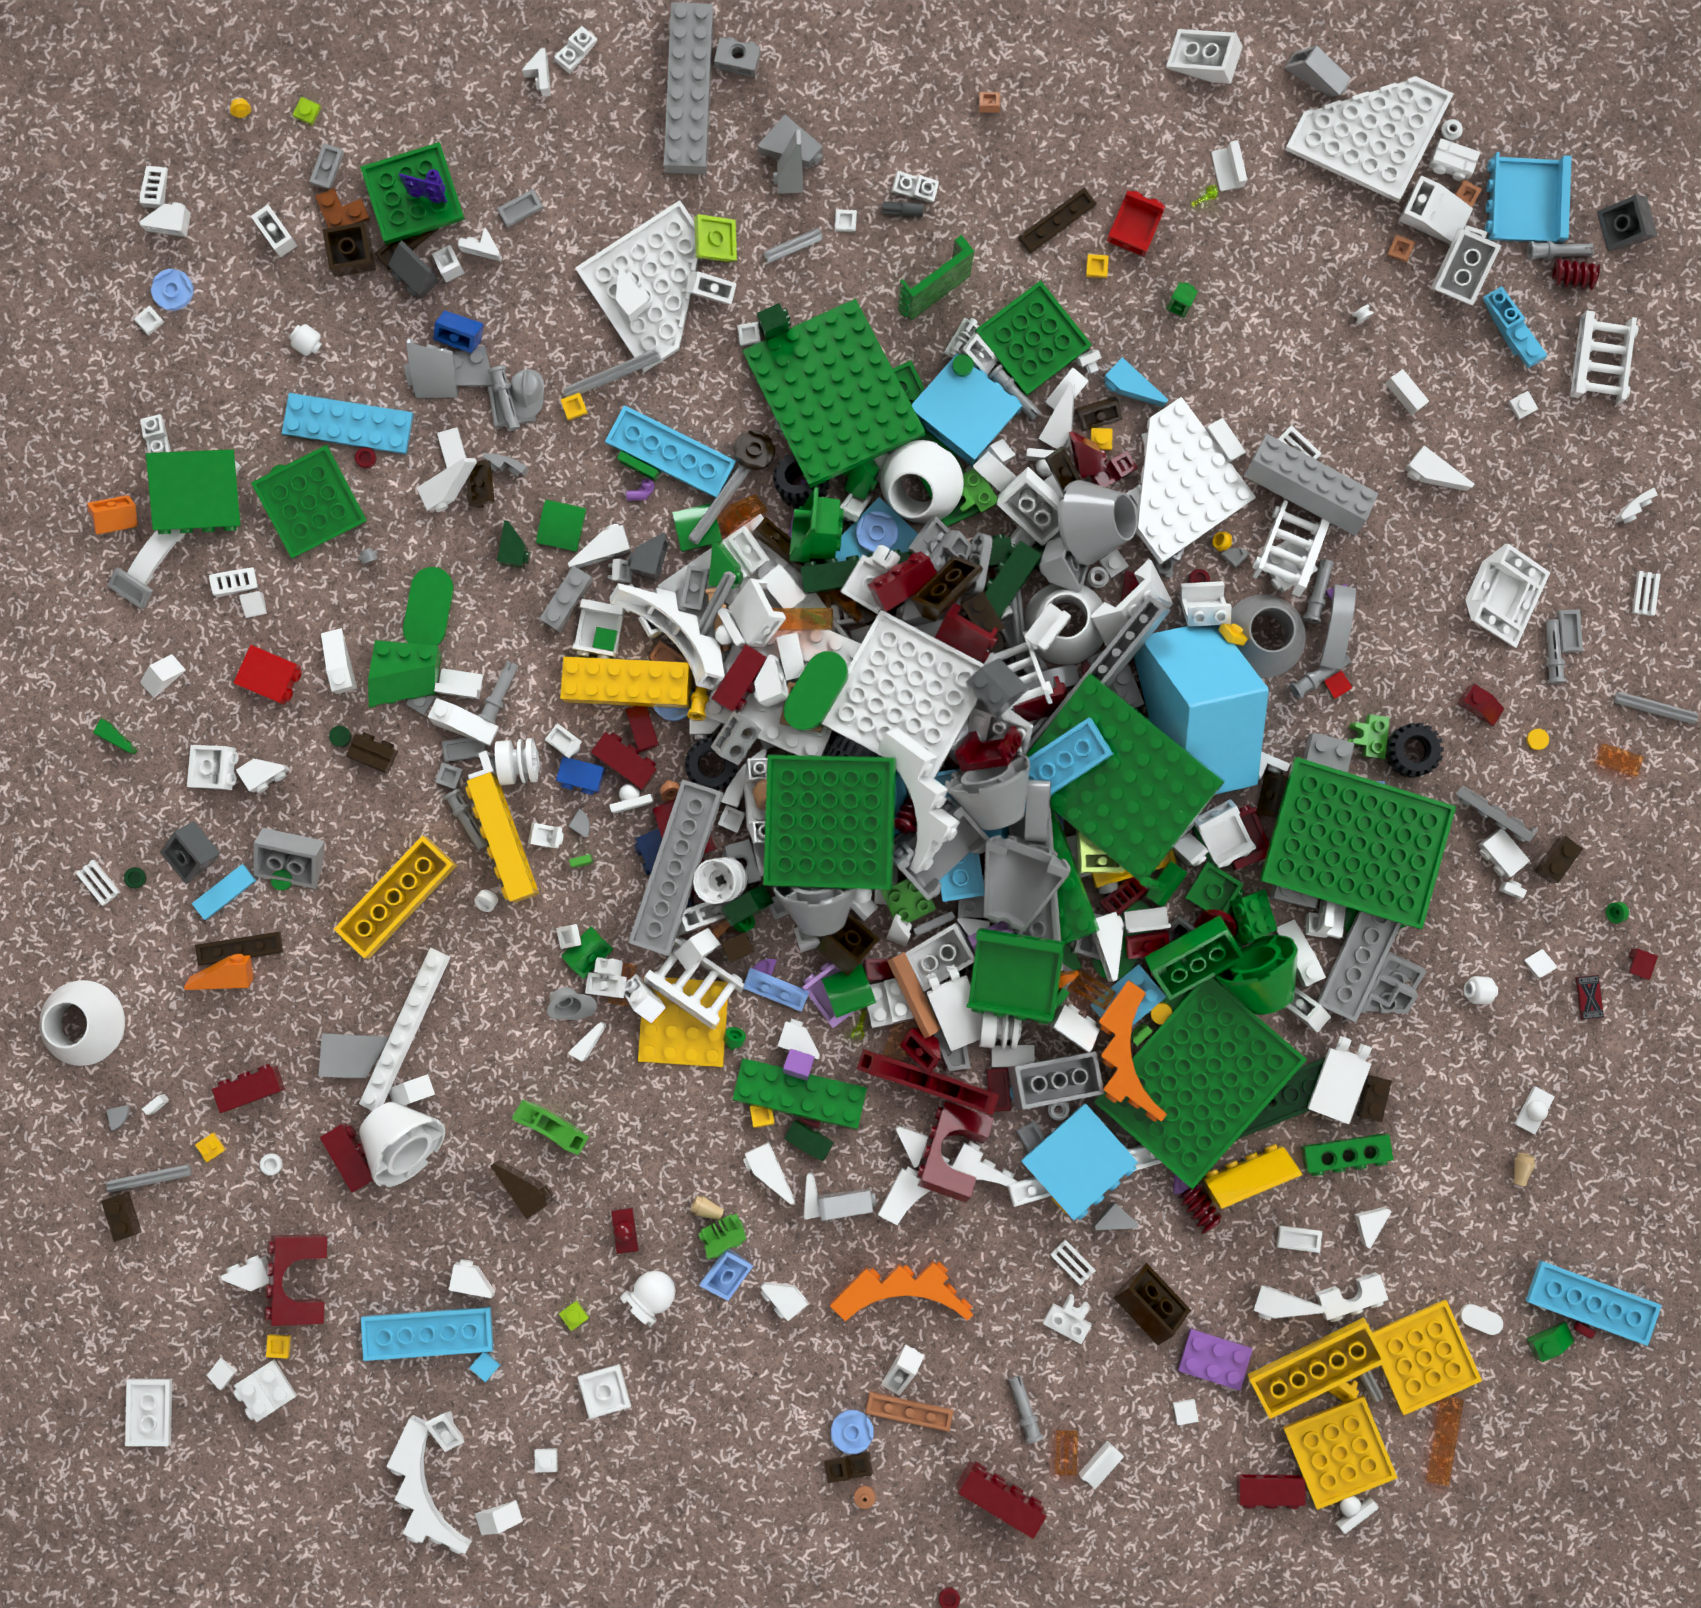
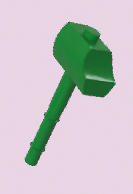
M874 459L842 473L848 477L844 488L848 493L865 500L871 494V491L876 489L878 485L876 478L880 469Z
M1170 860L1156 880L1150 877H1142L1140 884L1150 888L1145 894L1148 898L1164 907L1188 872Z

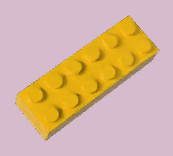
M563 657L560 699L569 703L690 709L693 673L686 662Z
M489 772L467 780L468 786L465 789L469 799L472 798L475 806L472 807L474 815L482 823L480 832L482 837L488 840L489 847H487L490 858L494 859L497 865L494 867L497 878L503 882L504 887H501L504 898L508 899L509 902L516 903L538 895L537 885L497 775Z
M422 835L342 919L334 930L363 958H371L458 865L427 836Z
M1363 1317L1249 1373L1248 1377L1269 1419L1388 1361L1367 1321Z

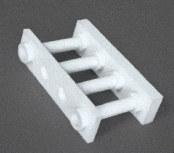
M1587 310L1580 318L1570 397L1579 398L1587 391L1617 395L1616 404H1621L1628 399L1630 394L1628 382L1634 338L1638 333L1637 318L1632 317L1626 322V326L1604 323L1594 319V311ZM1600 330L1625 334L1623 346L1594 342L1592 332ZM1595 350L1622 354L1621 366L1591 362L1589 360L1590 352ZM1597 371L1619 375L1618 387L1589 383L1586 380L1587 372Z
M1284 500L1280 507H1275L1272 514L1274 522L1260 557L1257 556L1252 568L1255 569L1253 578L1257 579L1261 571L1264 570L1292 582V585H1294L1292 594L1300 597L1307 587L1330 522L1322 518L1319 523L1315 522L1314 524L1285 512L1288 501ZM1281 519L1311 531L1310 534L1313 535L1312 540L1303 539L1278 528ZM1275 536L1305 548L1304 551L1307 552L1306 557H1299L1273 546L1272 543ZM1268 554H1273L1298 565V568L1301 569L1300 573L1295 575L1267 563Z
M1025 638V643L995 654L994 652L990 653L984 663L985 665L998 658L1004 660L1028 650L1031 657L1007 666L1015 672L1034 665L1035 672L1019 678L1025 684L1040 680L1041 686L1027 691L1012 706L1044 694L1048 704L1053 703L1050 694L1054 692L1050 682H1045L1034 652L1038 648ZM1012 706L1002 714L1004 721L1012 718L1009 709L1013 708Z
M676 937L673 952L658 972L648 971L644 982L714 1030L720 1021L718 1011L735 989L741 993L745 984L742 983L743 980L739 976L729 974L706 957L689 970H685L676 983L671 985L665 981L666 974L678 959L674 953L686 942L685 939H678ZM701 965L710 973L694 995L689 997L683 993L682 988L698 966ZM717 977L727 982V986L711 1008L708 1007L706 1009L700 1005L701 998Z

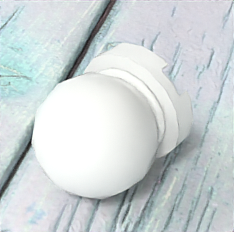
M648 1271L637 1279L634 1284V1291L629 1292L626 1290L620 1296V1299L624 1304L628 1302L633 1307L630 1311L645 1325L648 1323V1326L651 1327L657 1321L655 1314L663 1313L670 1308L675 1297V1285L670 1276L665 1273Z

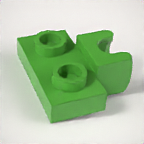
M972 468L963 474L965 486H963L961 497L966 498V502L960 507L963 513H966L976 505L981 513H984L997 504V496L980 473Z
M1369 714L1366 717V724L1351 723L1349 728L1356 730L1358 737L1347 741L1355 743L1354 745L1363 746L1362 757L1385 759L1390 717Z

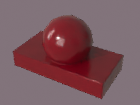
M633 1208L612 1210L613 1234L617 1254L638 1251Z

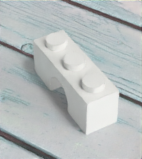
M1374 1272L1355 1279L1358 1292L1352 1299H1343L1339 1288L1336 1286L1316 1292L1315 1295L1319 1305L1327 1308L1326 1313H1322L1323 1318L1327 1321L1335 1322L1343 1319L1345 1314L1356 1315L1363 1312V1308L1382 1306L1383 1302L1389 1299L1381 1276Z

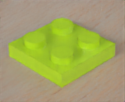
M697 214L694 217L696 258L731 263L737 261L736 220Z

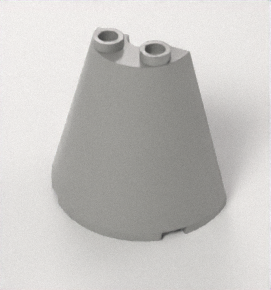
M1000 835L991 837L986 844L984 917L993 923L1004 921L1009 924L1008 927L1010 929L1025 932L1068 877L1070 866L1065 859L1060 860L1057 858V852L1038 842L1025 841V838L1010 835L1007 839H1001L1002 836Z

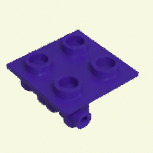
M429 170L425 180L399 173V177L409 195L420 198V196L426 197L435 203H440V201L448 202L445 196L446 187L437 170Z

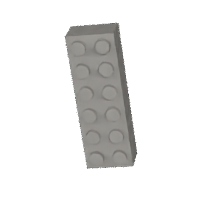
M1269 434L1265 435L1244 474V477L1354 536L1357 535L1367 521L1378 496V493Z

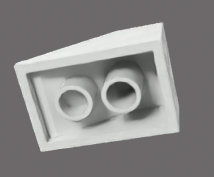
M1178 29L1166 67L1167 69L1209 82L1231 84L1243 46L1236 33Z
M958 922L905 953L923 991L931 988L927 975L935 972L938 981L941 982L950 977L946 967L955 964L957 970L960 971L972 964L975 959L974 949Z
M1063 1004L1053 1021L1049 1023V1026L1081 1049L1090 1052L1100 1030L1096 1027L1097 1022L1088 1016L1084 1019L1078 1014L1080 1010L1072 1004L1068 1006Z

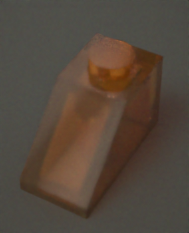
M754 494L730 504L716 519L726 533L731 535L759 514L763 515L768 510L759 497Z

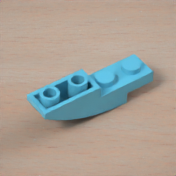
M1501 286L1485 295L1483 299L1487 309L1514 356L1518 355L1527 368L1546 359L1547 353L1525 325V317L1504 288Z

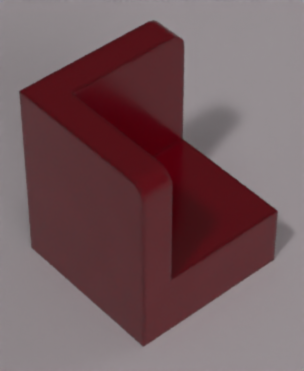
M1631 949L1629 957L1633 958L1629 973L1639 976L1642 980H1650L1658 956L1641 949Z

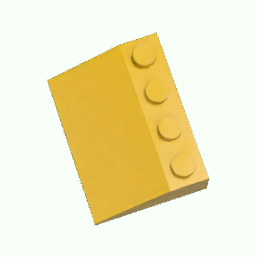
M1271 1144L1264 1148L1265 1152L1258 1155L1257 1152L1244 1156L1245 1160L1239 1163L1237 1160L1226 1163V1168L1218 1171L1217 1168L1209 1170L1206 1176L1202 1178L1211 1202L1223 1209L1299 1177L1302 1173L1283 1146Z

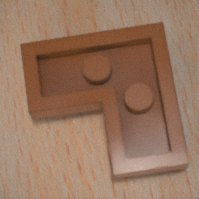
M334 188L315 196L328 228L370 220L362 199L342 206Z

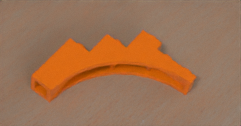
M1128 980L1098 1021L1102 1024L1101 1030L1108 1035H1111L1112 1032L1115 1034L1112 1041L1101 1054L1104 1058L1102 1062L1111 1069L1114 1067L1118 1068L1103 1090L1107 1092L1105 1096L1112 1102L1116 1103L1117 1100L1122 1102L1127 1096L1129 1097L1127 1102L1137 1109L1141 1106L1147 1111L1146 1116L1155 1122L1158 1119L1162 1122L1167 1113L1157 1106L1143 1089L1132 1060L1130 1041L1132 1025L1137 1009L1146 992Z
M934 1260L915 1278L913 1277L914 1271L907 1264L902 1266L899 1263L882 1281L880 1280L882 1276L873 1267L869 1269L866 1266L830 1303V1307L844 1321L848 1320L858 1310L873 1302L898 1296L924 1297L940 1302L955 1310L967 1321L973 1316L971 1311L973 1306L965 1298L960 1300L955 1295L958 1291L949 1282L946 1285L944 1284L949 1278L946 1273L948 1269L940 1261L936 1263Z

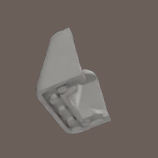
M946 797V801L941 808L959 821L956 828L957 834L951 841L948 840L942 843L941 848L934 854L932 858L934 860L933 864L928 870L915 873L910 869L916 850L917 832L903 834L893 844V863L928 901L940 893L942 884L939 880L969 852L973 854L985 852L986 844L989 840L988 836L968 813L951 797Z

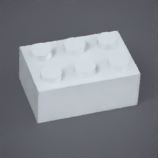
M1458 229L1430 289L1465 304L1473 305L1502 245L1467 230Z
M1027 467L999 494L997 505L1042 546L1060 531L1058 509L1060 500L1064 499Z

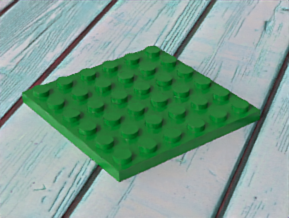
M768 755L763 885L892 890L896 758Z

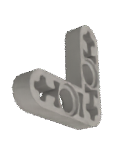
M977 533L973 538L969 561L978 564L980 560L979 565L982 566L983 570L979 579L974 583V587H971L963 595L975 596L984 590L992 548V538L989 535Z

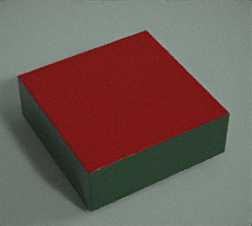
M1342 670L1323 681L1333 700L1352 689Z

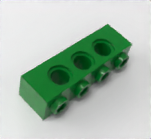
M1386 1133L1301 1146L1305 1172L1311 1173V1176L1324 1175V1171L1332 1170L1333 1173L1344 1172L1346 1167H1353L1354 1170L1367 1168L1366 1164L1373 1163L1375 1166L1388 1165L1387 1161L1394 1160L1390 1135ZM1371 1146L1373 1153L1370 1157L1366 1158L1364 1150L1366 1147ZM1349 1149L1352 1156L1349 1160L1345 1161L1343 1159V1152ZM1324 1153H1329L1331 1156L1327 1164H1323L1321 1160Z

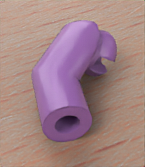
M645 478L642 480V485L638 490L626 491L627 501L646 500L654 491L653 481L650 478Z

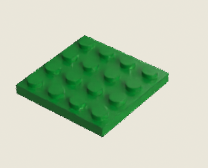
M440 142L360 167L385 245L465 220ZM429 170H437L446 187L445 196L448 202L440 201V203H435L426 197L420 196V198L409 195L399 177V173L425 180Z
M1041 280L975 330V333L991 349L999 364L1003 366V369L1011 378L1013 377L1015 384L1026 397L1092 347L1090 341Z
M328 445L251 482L291 559L368 521Z

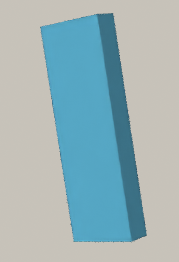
M241 864L195 900L192 905L202 918L207 920L255 883L256 879L246 866Z

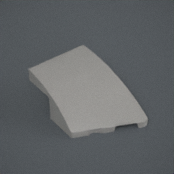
M407 339L409 367L416 398H458V388L455 380L456 362L453 351L440 349L429 344L427 347L414 344L413 340Z
M931 516L908 549L913 554L921 551L930 557L936 572H938L954 555L967 560L972 544L960 531L949 530L937 516Z
M1389 951L1361 1012L1408 1013L1418 997L1416 988L1426 973L1425 968ZM1413 981L1412 987L1405 984V982Z
M322 1033L318 1076L367 1078L389 1037Z

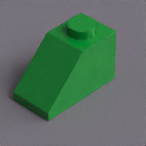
M1179 282L1166 310L1185 318L1198 290L1190 283Z
M712 543L708 586L717 587L723 574L730 571L736 575L731 588H739L743 580L741 566L723 543Z
M1566 1321L1526 1338L1535 1359L1542 1363L1561 1355L1575 1342Z

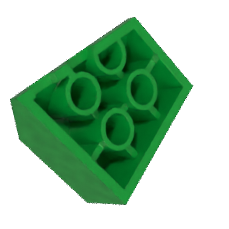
M375 640L368 677V707L374 708L379 704H393L403 699L409 698L412 700L436 695L434 689L435 683H438L442 656L439 647L436 645Z

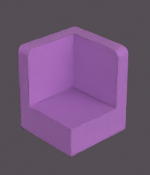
M790 1049L783 1073L807 1081L815 1056Z

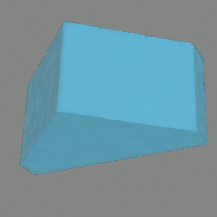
M1220 625L1185 626L1152 633L1134 655L1149 720L1225 781L1215 795L1258 785L1269 692L1268 687L1236 645L1227 642L1218 630Z

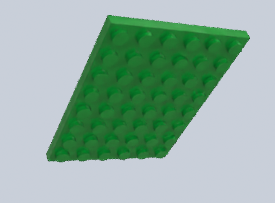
M856 298L800 323L782 335L771 338L768 341L763 340L742 350L810 488L926 435L918 416Z
M1089 673L1026 757L1035 754L1087 718L1093 720L1114 755L1050 796V807L1140 881L1142 877H1150L1225 781L1094 675Z
M1294 757L1259 881L1422 930L1456 806Z
M1211 977L1191 991L1132 1058L1136 1074L1143 1089L1153 1102L1167 1113L1162 1122L1159 1119L1155 1122L1146 1116L1147 1111L1141 1106L1138 1109L1127 1102L1129 1100L1127 1096L1122 1102L1117 1100L1114 1103L1105 1096L1107 1092L1104 1091V1094L1100 1095L1094 1102L1193 1190L1307 1059Z

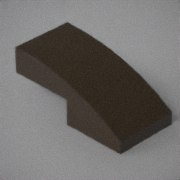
M869 1452L824 1461L828 1483L848 1481L850 1478L871 1476L873 1474Z

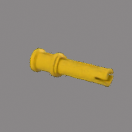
M696 686L695 692L691 695V709L687 713L690 719L696 721L706 719L705 709L707 702H709L707 688Z

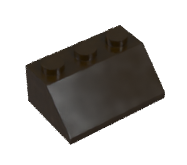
M954 555L911 598L921 616L933 622L940 619L979 579L983 568L981 565Z
M1148 1263L1144 1264L1114 1296L1115 1301L1157 1345L1173 1337L1191 1311Z

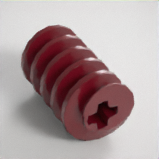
M1558 258L1553 265L1552 280L1555 279L1556 286H1559L1563 280L1564 287H1567L1569 282H1572L1573 288H1576L1577 284L1580 283L1581 289H1584L1586 284H1589V290L1592 291L1599 278L1600 264L1596 267L1594 263H1589L1587 266L1586 262L1578 264L1577 261H1572L1570 264L1569 260L1562 262Z
M910 793L909 798L905 799L904 805L900 807V811L895 814L894 828L904 834L917 832L914 826H917L916 813Z
M1196 1185L1193 1190L1189 1188L1180 1194L1177 1199L1184 1198L1181 1206L1189 1205L1186 1213L1194 1212L1191 1220L1199 1219L1196 1227L1204 1226L1201 1234H1205L1220 1223L1222 1215L1215 1213L1217 1208L1210 1206L1211 1200L1205 1199L1206 1193L1200 1192L1201 1186Z

